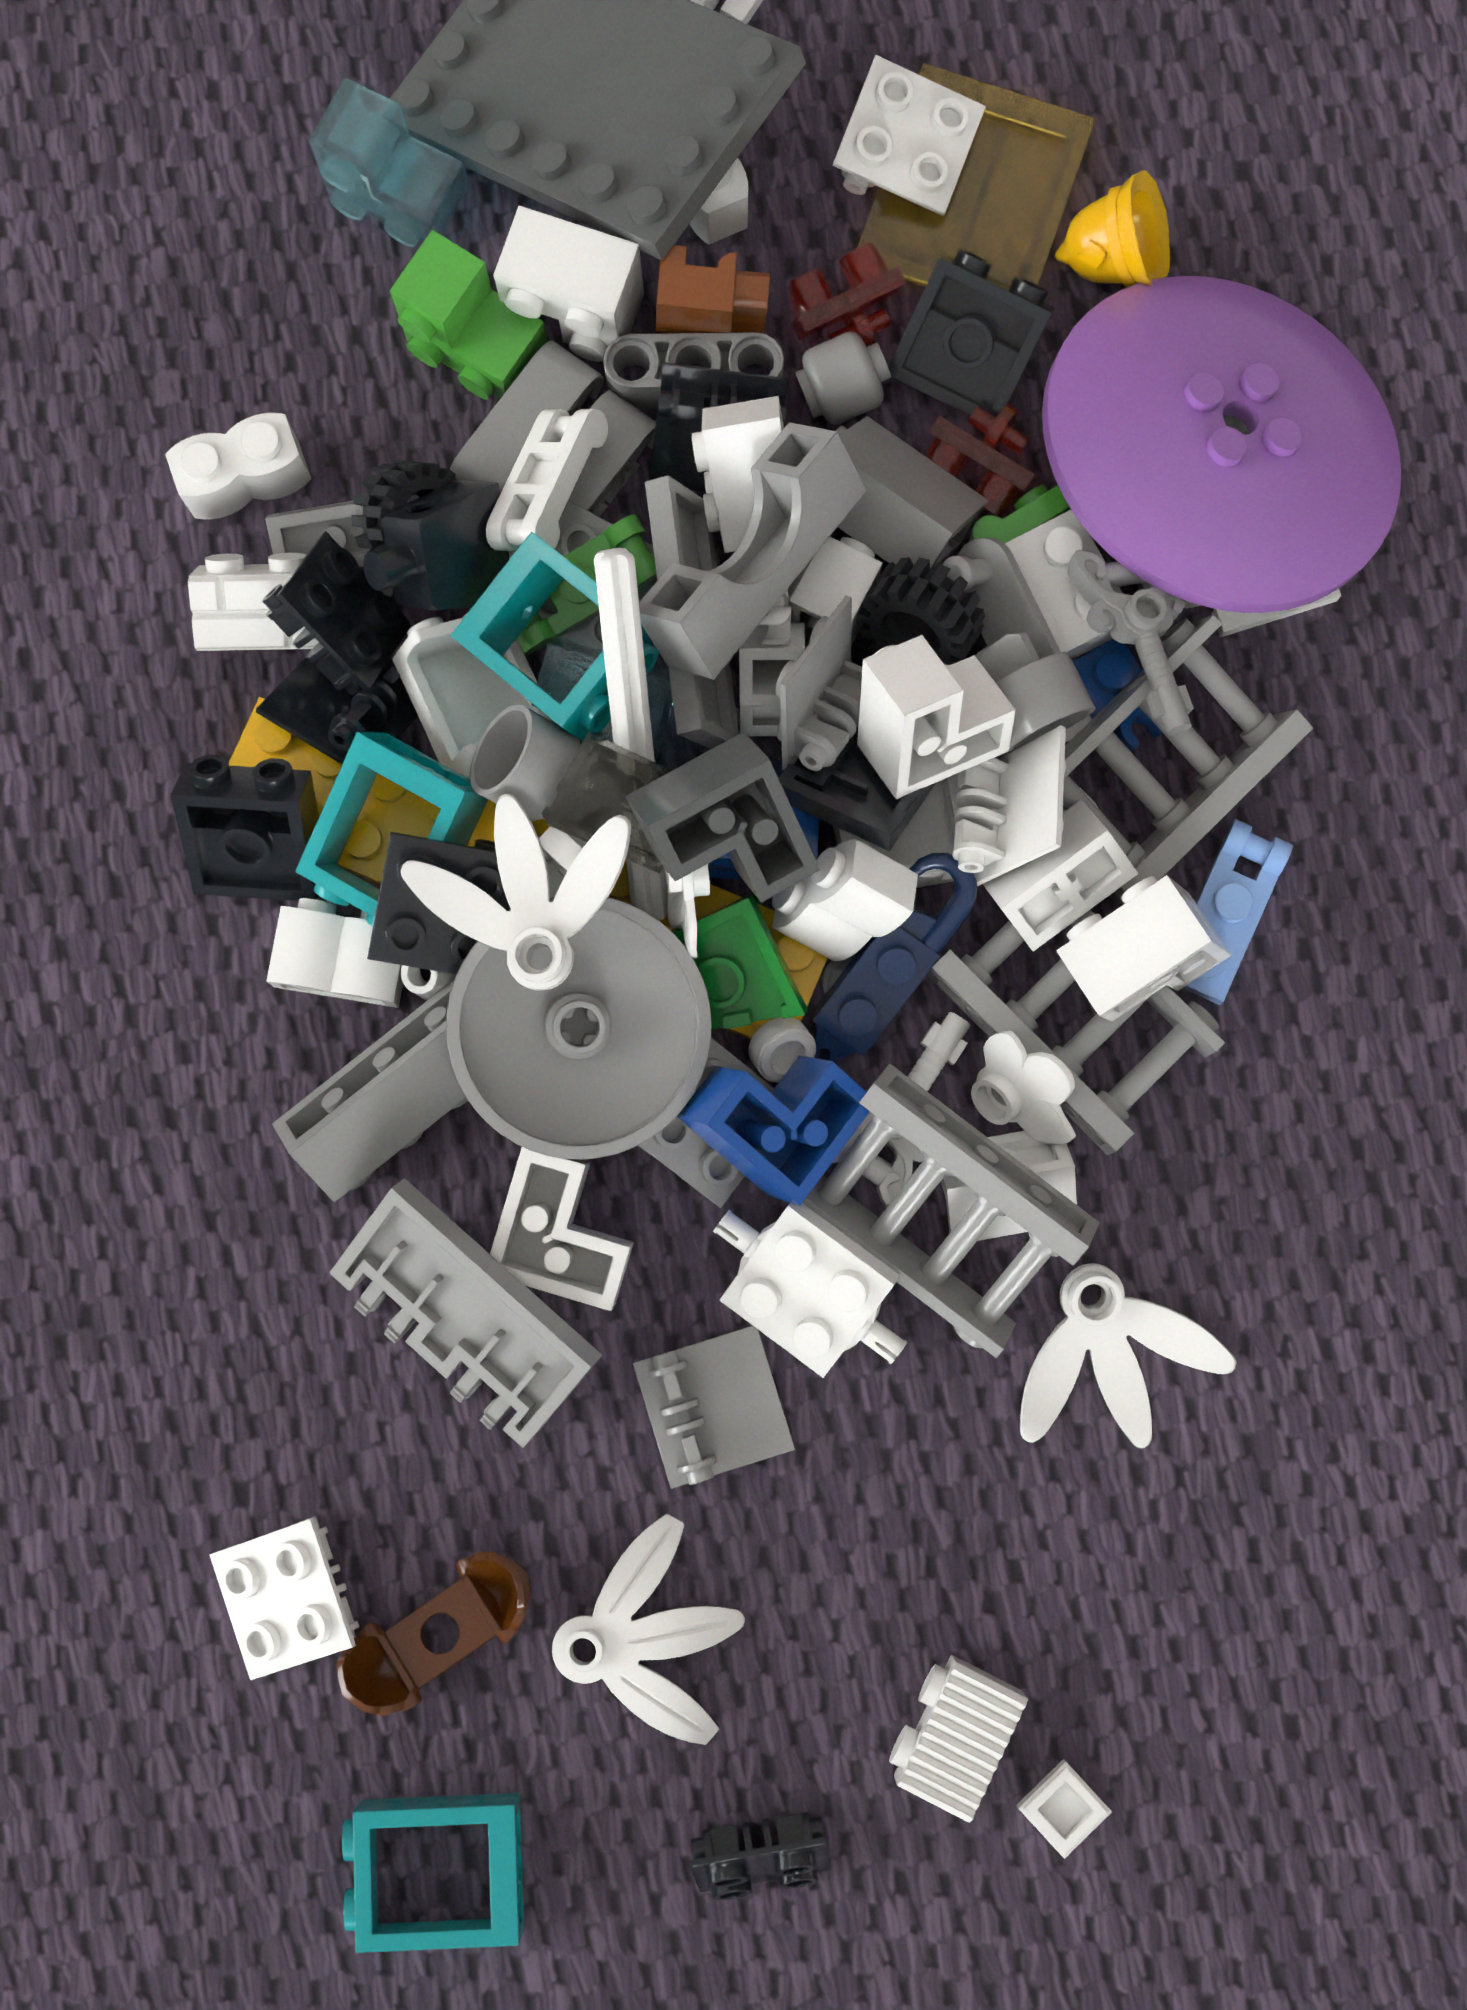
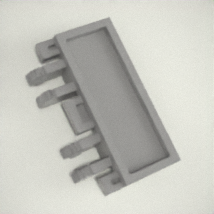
M669 475L646 481L645 488L657 581L672 563L704 571H710L720 566L719 552L714 548L713 534L708 529L703 498ZM730 663L721 670L714 680L668 666L677 735L713 749L739 734L740 709L735 706L733 687L736 685L735 672L730 669Z

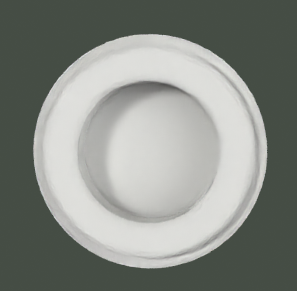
M778 1017L766 1022L755 1032L749 1044L750 1060L759 1073L771 1082H780L798 1056L814 1058L816 1053L814 1038L802 1022L793 1017L785 1019Z

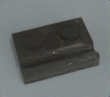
M588 732L556 788L558 792L550 807H545L541 815L547 825L586 842L612 817L616 815L626 816L631 823V835L626 859L660 873L664 866L652 851L625 796L672 770Z

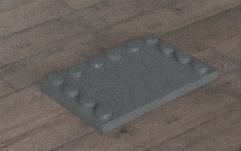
M463 0L378 113V116L385 127L397 135L603 233L639 244V250L663 261L805 66L806 61L800 46L690 0Z

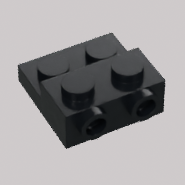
M959 248L955 258L947 254L939 257L888 368L891 377L996 428L1055 308L1044 303L1049 293L1044 288L1018 276L1014 277L1010 286L988 275L993 266L992 263L972 252Z
M205 755L195 759L192 763H185L171 793V799L193 894L299 901L300 898L317 900L319 895L313 890L315 883L295 872L319 819L311 771L293 770L288 761L279 758L264 760L255 767L229 766L228 760L220 755Z

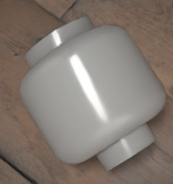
M851 331L805 351L802 356L803 369L795 372L813 418L823 415L825 420L833 425L844 423L879 407L884 397L881 382L891 378L888 365L878 342L866 347L862 338L857 333Z

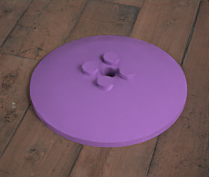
M1204 276L1158 278L1152 280L1151 286L1142 283L1135 284L1107 297L1088 311L1074 326L1059 349L1050 368L1042 407L1043 435L1052 472L1063 497L1083 527L1111 557L1150 585L1172 596L1209 608L1241 613H1267L1307 605L1328 596L1351 580L1377 552L1391 528L1401 490L1400 450L1391 417L1377 387L1364 367L1333 333L1299 308L1270 293L1234 281ZM1223 415H1231L1240 419L1247 427L1248 434H1242L1239 430L1228 427Z

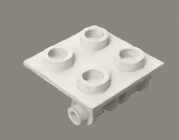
M875 55L832 166L842 170V175L845 178L843 186L851 193L863 195L868 187L876 185L944 216L986 106Z
M1060 725L999 759L992 758L958 773L957 788L961 789V791L955 796V804L959 809L954 813L955 837L952 856L955 860H958L959 870L966 873H974L977 886L1061 847L1064 827L1062 815L1064 773L1066 769V727Z
M316 1516L210 1554L250 1680L356 1646L354 1630L360 1626L358 1620H353L346 1596L342 1598L339 1596V1593L347 1590L345 1583L335 1584L332 1574L341 1569L339 1564L329 1566L328 1561L333 1559L325 1535L328 1533L326 1526L319 1527Z

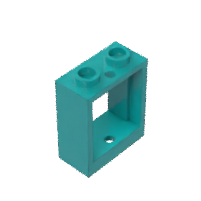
M531 531L450 636L559 726L585 743L592 733L601 731L611 721L604 650L562 703L557 701L503 656L563 579L599 607L596 582ZM641 625L647 675L655 665L659 652Z
M357 732L295 872L314 882L313 890L320 897L342 906L352 904L368 914L366 922L373 927L380 890L337 866V863L377 773L441 808L428 839L467 846L488 799L473 790L470 779L395 737L381 732Z
M520 1793L365 1799L353 1811V1819L344 1820L342 1830L344 1861H354V1888H347L344 1896V1927L346 1931H355L356 1953L519 1946L524 1932ZM488 1824L491 1919L379 1924L376 1829Z

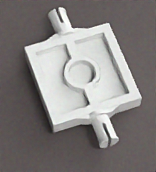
M790 1203L779 1219L765 1227L761 1233L733 1214L730 1209L713 1232L715 1234L717 1233L744 1253V1256L741 1258L738 1275L722 1295L720 1301L822 1378H824L840 1355L857 1345L859 1341L869 1346L889 1361L888 1363L890 1364L895 1361L907 1344L906 1340L901 1339L876 1320L881 1302L895 1285L900 1275L804 1203L800 1206Z

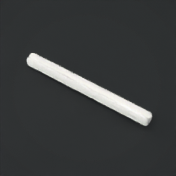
M612 548L597 552L594 558L621 815L626 816L631 823L630 842L626 856L630 900L632 906L645 911L657 920H662L667 916L665 868L652 851L625 798L630 793L656 780L635 558L626 548Z

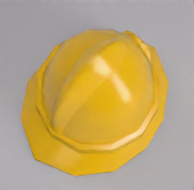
M1142 170L1132 175L1123 185L1109 188L1107 195L1086 206L1070 222L1065 240L1056 251V260L1070 266L1081 278L1096 283H1123L1125 287L1142 283L1152 286V280L1167 277L1170 269L1169 226L1166 208L1157 182L1146 170Z

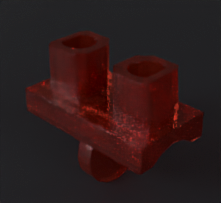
M871 242L847 253L839 260L850 284V290L833 297L820 268L813 269L789 283L788 289L797 315L791 326L799 341L844 320L845 327L829 334V340L851 331L857 333L867 347L876 343L874 333L891 325L889 316L884 308L868 316H865L862 311L897 294V289L906 284L899 267L897 266L888 271L884 260Z
M1008 403L996 418L977 406L970 416L968 423L986 434L983 442L938 416L929 431L936 438L930 446L926 457L956 478L969 458L987 468L986 475L976 489L977 493L989 500L984 508L1000 517L1016 500L1021 490L1026 493L1030 491L1038 477L996 451L1002 443L1016 453L1021 454L1030 440L1029 437L1011 427L1019 411L1017 408Z

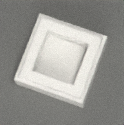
M1064 1759L1017 1804L1018 1809L1064 1859L1112 1813L1110 1808Z

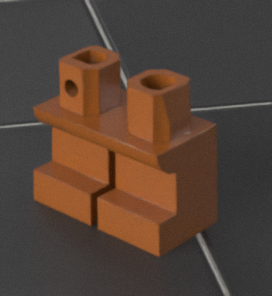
M674 245L663 261L660 260L656 303V334H764L765 318L768 309L770 273L736 270L737 252H730L720 259L717 268L686 265L687 246Z

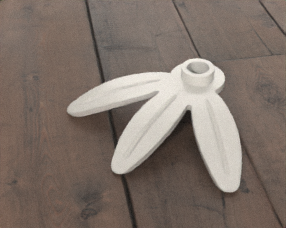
M504 794L498 798L494 824L498 870L511 908L510 911H506L490 895L471 882L437 866L417 860H409L402 865L400 872L403 880L419 900L448 925L483 944L507 951L506 961L509 972L519 984L535 991L550 990L560 985L568 977L573 967L574 951L569 938L580 931L595 915L616 884L627 856L631 823L626 816L616 815L598 829L572 862L553 902H550L548 870L539 838L527 813L517 798L510 794ZM539 947H549L553 955L550 965L542 970L534 969L531 965L532 953Z
M1095 1263L1081 1265L1072 1270L1061 1285L1060 1303L1067 1316L1047 1338L1030 1369L1021 1404L1020 1434L1024 1440L1031 1443L1036 1442L1046 1434L1061 1412L1074 1387L1086 1350L1088 1349L1096 1380L1111 1414L1128 1439L1138 1448H1145L1151 1443V1409L1141 1369L1126 1336L1130 1335L1147 1348L1168 1359L1211 1373H1232L1237 1364L1236 1358L1213 1334L1185 1315L1150 1301L1125 1297L1122 1281L1110 1268ZM1088 1285H1099L1101 1288L1099 1301L1093 1305L1083 1304L1081 1302L1083 1289Z
M666 1514L645 1529L621 1555L600 1592L593 1615L573 1617L559 1628L553 1640L552 1656L558 1670L569 1680L587 1684L603 1679L610 1691L631 1712L648 1725L677 1739L706 1745L719 1730L712 1718L679 1686L661 1674L639 1664V1661L682 1657L712 1647L738 1632L743 1627L745 1618L736 1609L699 1606L670 1609L632 1620L631 1616L645 1603L662 1580L681 1539L684 1523ZM585 1638L594 1644L596 1655L592 1661L582 1662L575 1657L573 1644L577 1639Z

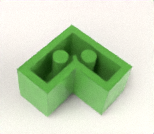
M431 230L390 289L398 314L397 320L402 326L408 341L406 344L408 350L430 367L437 368L440 362L457 371L460 373L457 377L459 382L474 395L487 400L491 394L501 399L536 352L548 342L542 320L516 314L507 308L504 302L500 301L498 293L491 288L486 264L483 260L434 230Z

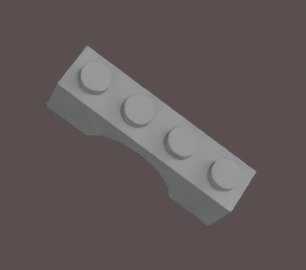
M789 422L751 467L754 487L752 515L747 532L733 555L722 565L710 571L672 563L639 602L641 625L667 666L714 680L866 492L867 489L837 431Z

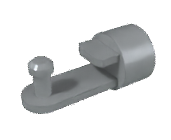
M978 538L965 544L958 556H952L945 560L943 565L950 568L947 577L953 581L959 576L964 578L968 582L964 592L976 591L980 598L976 608H983L985 612V618L982 622L984 627L981 633L987 647L979 651L976 658L1016 709L1008 752L1014 751L1060 725L1067 729L1090 715L1095 710V705L1069 653L1060 651L1009 547L996 538Z
M516 704L503 710L489 724L479 740L471 762L470 782L473 790L486 799L497 804L498 798L501 795L510 794L517 798L531 821H537L546 816L554 818L559 814L593 833H596L612 817L621 815L617 770L583 752L578 738L528 707Z

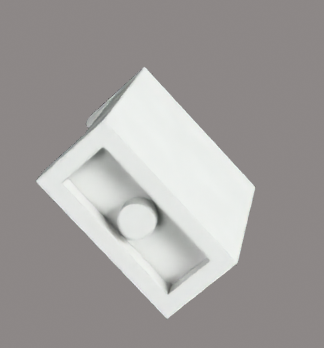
M467 613L460 619L443 622L441 617H433L417 623L408 630V638L392 660L438 761L470 779L471 762L479 740L489 724L503 710L512 705L521 704L547 719L553 720L450 636ZM516 639L503 656L537 683L522 648Z

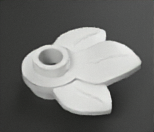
M708 864L676 882L665 869L669 926L671 929L682 928L685 947L692 958H698L697 919L694 897L710 895Z
M1000 1031L989 1037L983 1047L986 1066L979 1071L976 1082L971 1089L972 1100L979 1113L985 1119L997 1125L1017 1122L1033 1139L1043 1143L1066 1144L1074 1139L1076 1134L1059 1105L1070 1097L1075 1088L1073 1073L1069 1067L1053 1054L1044 1052L1027 1054L1020 1039L1012 1031Z

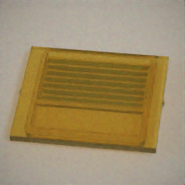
M923 63L920 76L983 104L986 108L944 216L879 187L853 263L926 287L939 257L947 254L955 258L959 248L992 263L993 266L988 274L991 277L1010 286L1015 276L1038 285L1096 118Z

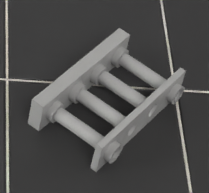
M1215 615L1194 622L1184 618L1170 628L1160 639L1172 672L1184 663L1243 730L1240 737L1244 743L1229 758L1225 754L1218 757L1193 727L1178 735H1167L1162 719L1153 720L1145 697L1151 689L1144 669L1065 745L1066 769L1064 773L1063 809L1066 811L1082 800L1108 829L1138 872V875L1109 895L1116 904H1124L1121 896L1143 879L1154 876L1159 881L1313 729L1311 724L1297 709L1277 714H1271L1267 711L1262 714L1202 646L1222 625ZM1138 706L1199 773L1196 780L1200 786L1185 801L1182 798L1174 800L1113 732ZM1093 750L1101 756L1155 816L1152 824L1157 829L1141 845L1137 841L1129 843L1068 776Z
M1089 910L1070 925L1074 927L1079 922L1094 915V913ZM1010 920L972 957L965 954L959 959L949 950L931 968L927 976L988 1037L1000 1031H1012L1020 1039L1027 1054L1037 1052L1053 1054L1066 1064L1073 1073L1075 1088L1070 1097L1059 1105L1062 1111L1106 1155L1116 1152L1134 1134L1124 1123L1129 1118L1127 1110L1191 1046L1206 1058L1217 1052L1225 1044L1215 1033L1219 1025L1212 1015L1194 1001L1187 1005L1166 985L1114 1021H1109L1096 1014L1063 1047L1056 1044L1050 1049L1033 1031L1038 1027L1035 1020L1075 981L1062 959L1020 1000L1016 1002L1010 999L1005 1004L988 985L993 981L990 974L1025 941ZM1147 1000L1174 1028L1108 1093L1101 1090L1096 1095L1079 1078L1084 1072L1081 1065Z
M889 1064L859 1102L870 1111L872 1120L828 1178L823 1175L803 1203L897 1272L900 1276L896 1282L950 1322L962 1340L975 1348L985 1349L997 1358L1004 1350L1016 1325L1015 1321L1004 1314L1007 1308L1050 1256H1061L1074 1266L1089 1248L1100 1222L893 1065ZM893 1135H902L922 1151L925 1159L880 1217H877L848 1193ZM945 1175H954L975 1191L977 1200L930 1257L903 1237L900 1232ZM998 1215H1007L1028 1231L1030 1240L982 1297L954 1276L952 1272Z

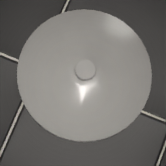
M551 897L550 902H553L555 897ZM607 898L587 924L569 938L574 951L573 967L568 977L557 987L545 991H535L522 986L509 972L506 961L507 951L496 949L477 941L463 960L450 992L446 1014L447 1047L454 1073L465 1096L477 1113L498 1133L517 1145L546 1156L581 1160L601 1158L629 1150L647 1141L664 1129L685 1107L696 1090L708 1059L712 1028L711 1010L707 990L695 961L681 941L660 921L639 908L612 898ZM543 946L537 948L532 953L531 965L534 969L542 970L550 965L553 957L551 949Z

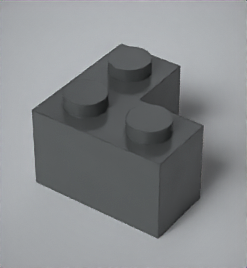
M745 732L736 735L625 796L652 851L675 882L728 853L736 872L762 903L820 871L770 759Z

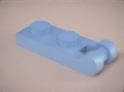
M1234 819L1230 824L1196 900V904L1231 956L1183 987V989L1218 1005L1222 1004L1225 1000L1278 877L1283 871L1293 848L1292 844L1277 837H1274L1270 842L1251 833L1252 826L1237 819ZM1239 856L1260 864L1254 880L1233 871Z

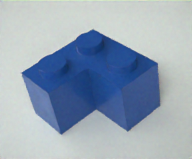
M798 1056L771 1093L748 1072L715 1066L678 1114L677 1118L766 1195L800 1206L870 1111L859 1103L867 1092L833 1061Z

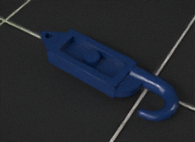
M947 852L931 853L919 858L909 868L917 873L918 877L932 869H941L951 875L955 884L954 892L939 913L933 917L922 910L913 909L912 914L894 931L881 937H871L853 957L812 1011V1021L816 1023L814 1034L816 1053L814 1058L834 1062L855 1052L864 1056L941 957V950L971 913L977 899V880L974 873H966L959 870L958 860H955L952 854ZM821 1049L829 1050L827 1056H820L818 1053Z

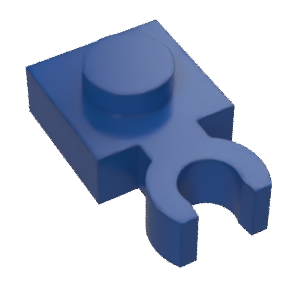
M1113 639L1073 660L1095 705V710L1090 714L1092 719L1142 671L1127 645ZM1139 706L1113 731L1131 752L1140 745L1137 737L1132 732L1131 726L1133 723L1145 725L1154 739L1163 734Z

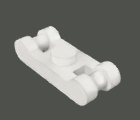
M545 409L540 412L488 519L486 537L491 548L499 551H516L531 531L553 549L556 548L560 538L558 521L592 448L603 446L607 439L608 423L602 411L598 409H579L575 411L573 416H570L566 410Z

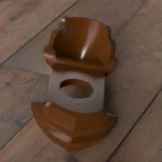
M481 1551L475 1553L472 1557L459 1560L455 1568L461 1578L385 1632L376 1623L364 1626L359 1635L354 1638L356 1646L343 1650V1654L338 1658L336 1665L342 1695L363 1712L374 1715L386 1716L397 1711H406L414 1708L422 1701L419 1690L495 1636L498 1637L502 1644L512 1639L526 1618L531 1591L528 1573L512 1559L495 1552ZM445 1613L453 1617L457 1622L459 1639L453 1649L443 1654H437L429 1650L425 1645L423 1629L426 1622L432 1616Z

